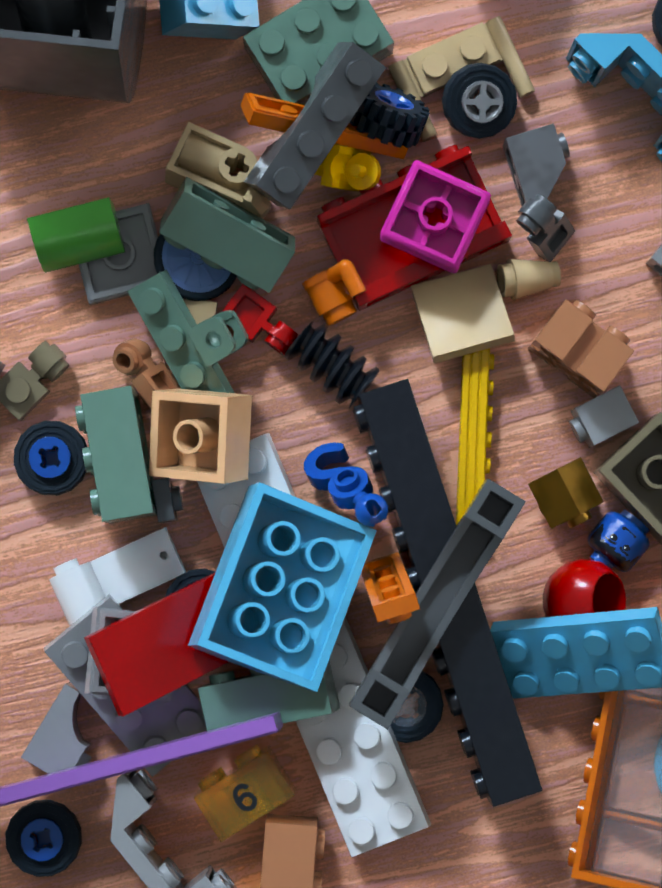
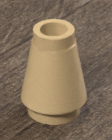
M508 259L505 264H499L497 267V284L502 297H511L512 300H516L560 286L561 271L556 261Z

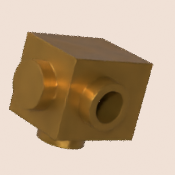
M581 457L528 483L539 509L545 516L551 529L564 522H567L571 529L591 519L592 515L589 510L604 502Z

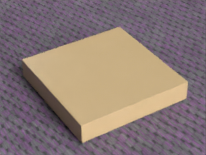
M491 264L411 286L414 302L434 363L515 341L514 332Z

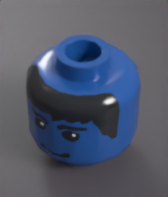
M625 509L621 513L609 511L587 537L589 546L594 550L589 557L592 560L604 563L611 569L614 567L621 572H628L648 550L650 541L646 535L650 530Z

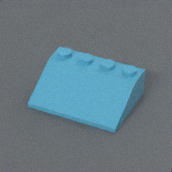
M258 482L248 486L188 646L236 665L317 692L377 530Z

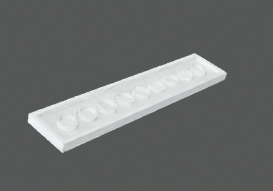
M270 433L250 440L248 480L226 484L197 481L224 548L248 486L260 482L296 497ZM345 617L329 659L340 709L332 714L298 720L296 723L350 855L354 857L428 828L431 822L391 725L387 730L349 706V702L367 675L368 670Z

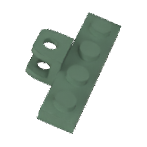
M167 269L127 291L181 389L235 393L218 361L242 348L249 338L235 311H222L196 324ZM226 325L232 327L234 331L233 337Z

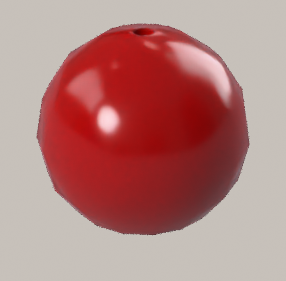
M578 559L566 562L549 577L545 584L543 592L545 617L625 610L626 592L619 576L602 562L591 559Z

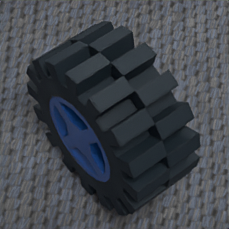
M376 82L349 123L352 126H357L356 130L360 133H368L367 137L373 140L378 138L381 139V143L387 145L388 142H391L394 147L401 148L403 145L406 148H411L412 145L416 146L430 113L429 108L424 106L425 103L421 100H415L416 97L412 94L406 95L399 88L394 90L391 89L390 85L383 84L380 86Z

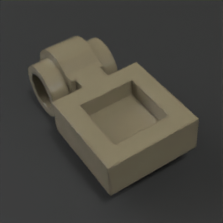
M47 341L42 342L28 357L33 363L30 371L21 362H18L0 379V402L19 421H22L50 393L40 381L48 378L53 382L59 378L69 367V364L65 361L67 356L55 344L50 345Z

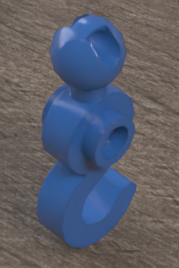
M327 443L310 452L304 461V470L313 487L318 490H329L335 505L339 508L355 509L357 520L367 527H375V524L387 518L388 504L382 496L373 493V486L365 470L359 467H337L322 470L329 464L345 463L348 461L349 456L344 444Z

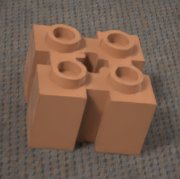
M565 299L528 349L551 367L558 369L568 377L567 379L595 398L606 390L634 350L627 345L630 339L620 330L613 326H609L607 330H604L594 323L593 319L596 314L588 306L578 300H575L572 304Z

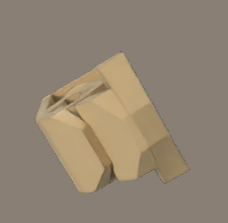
M188 122L166 166L165 183L179 189L184 179L188 177L262 219L269 213L271 207L270 200L244 182L258 161L254 153L238 143ZM236 168L243 170V172H239L236 177L230 175V173H233L236 170Z

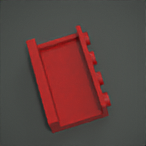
M457 145L449 146L434 155L436 161L427 164L487 191L471 158L472 151L469 146L458 149ZM412 164L397 172L399 178L383 184L380 179L373 188L359 190L361 195L346 202L344 197H340L326 203L321 207L323 213L317 216V223L336 263L345 259L350 260L366 288L365 292L354 297V302L359 311L446 271L384 243L380 239L382 227ZM491 198L462 263L509 242L512 237L506 222L501 221ZM436 208L433 213L425 212L424 214L428 217L429 225L435 226L438 222L443 224L446 222L442 218L443 211Z

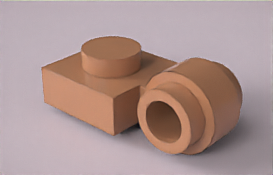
M132 338L115 348L113 364L121 373L137 375L131 382L139 392L143 402L152 409V391L181 388L163 361L157 365L154 364L149 345L142 340Z

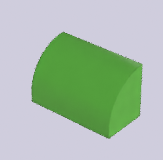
M109 197L27 218L34 247L45 273L125 253L114 204Z

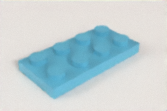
M657 607L496 621L491 626L490 631L513 699L662 688V621Z

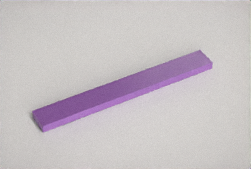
M280 712L1 786L0 807L274 734L283 727Z

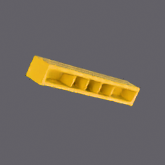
M490 348L462 356L456 527L485 481V474H490L491 459L486 458V448H491L492 433L487 432V422H492L493 407L488 406V396H493L494 382L489 380V370H494L495 359L494 354H490Z

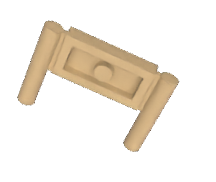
M500 16L484 24L483 22L413 53L407 56V59L393 63L388 67L397 88L403 90V93L406 95L412 94L416 97L415 100H421L422 97L445 88L453 73L465 65L484 63L494 66L502 61L520 98L535 92ZM428 117L421 134L422 142L429 141L437 136L430 117Z

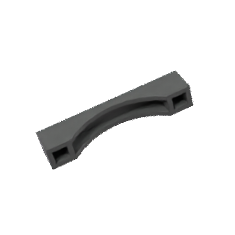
M486 479L416 592L420 609L411 612L412 616L409 619L396 625L349 702L351 708L388 730L454 615L504 539L526 501L490 479Z

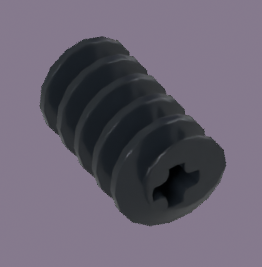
M312 321L291 344L284 357L291 360L301 355L297 368L303 371L314 366L310 379L316 382L326 377L322 390L328 393L339 388L335 401L341 404L351 398V407L358 400L359 394L364 393L375 380L379 369L375 367L366 373L362 371L367 358L362 356L352 362L350 358L354 347L350 345L339 351L337 347L341 336L337 334L326 340L324 337L329 326L325 323L314 329L312 327L314 321Z

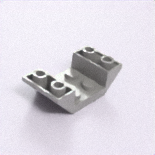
M142 769L137 773L132 771L122 774L117 778L110 841L148 888H237L223 869L215 872L211 865L183 886L181 879L184 876L178 866L169 857L163 861L154 850L157 841L143 824L136 827L133 823L156 802L157 798L153 793L157 790V787Z

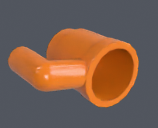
M348 259L341 260L331 268L314 275L302 283L319 317L323 316L328 326L341 322L357 313L358 311L352 301L355 296L366 291L354 264Z

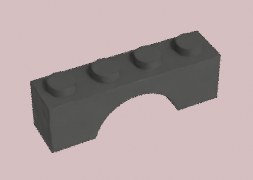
M338 42L316 74L313 91L298 117L277 141L266 148L244 182L275 205L291 209L386 67L354 42Z

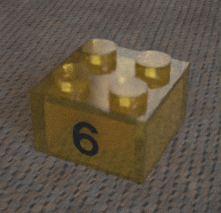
M256 744L236 757L234 762L237 766L225 773L223 768L219 767L200 779L198 783L200 789L193 798L220 842L295 796L296 787L270 745L261 750Z

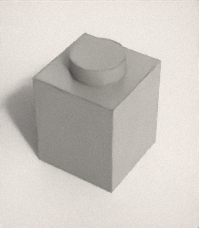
M620 385L571 410L574 419L569 421L577 440L580 443L586 441L589 448L639 423Z

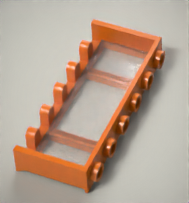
M662 688L599 692V698L604 700L601 717L596 716L592 726L591 739L596 741L594 756L593 758H588L584 769V782L588 783L586 799L580 800L576 812V824L581 826L578 842L573 841L568 855V866L573 867L571 878L613 888H662Z

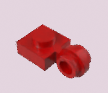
M243 283L222 310L236 312L249 336L248 340L252 343L262 330L268 334L264 340L265 343L283 356L299 336L297 332L282 321H278L275 326L269 323L276 313L277 307Z

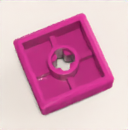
M415 160L382 227L380 239L384 243L450 273H457L489 205L491 194L430 165ZM436 208L443 211L442 218L446 222L444 224L438 222L435 226L429 225L428 217L424 215L425 212L433 213Z

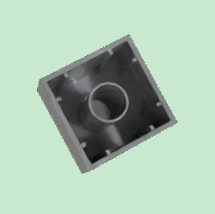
M0 0V90L130 103L136 89L142 57L147 0Z

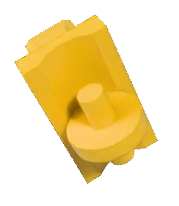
M334 144L314 175L322 176L320 185L359 192V190H369L379 182L381 167L379 161L369 151Z

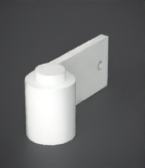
M164 527L90 562L79 565L77 558L53 568L56 576L49 579L70 626L109 594L120 604L184 574L186 570L167 527Z

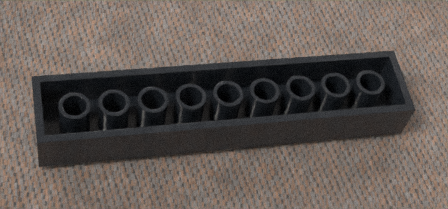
M405 379L359 394V405L353 407V413L360 434L364 432L369 434L372 446L366 447L367 457L373 474L381 471L385 486L379 489V493L388 504V513L394 511L399 527L392 529L398 552L403 553L407 551L412 567L405 570L416 593L455 530L456 524L409 380ZM474 583L438 642V648L434 649L432 657L438 674L440 676L447 674L451 688L444 690L451 714L454 717L460 715L464 726L463 729L457 730L463 752L467 758L473 756L477 769L470 771L476 792L480 799L487 798L491 805L495 807L543 790Z

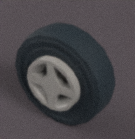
M484 63L465 65L453 73L445 85L442 97L444 115L450 125L465 136L478 139L494 136L505 129L515 115L517 106L515 86L509 76L496 66Z

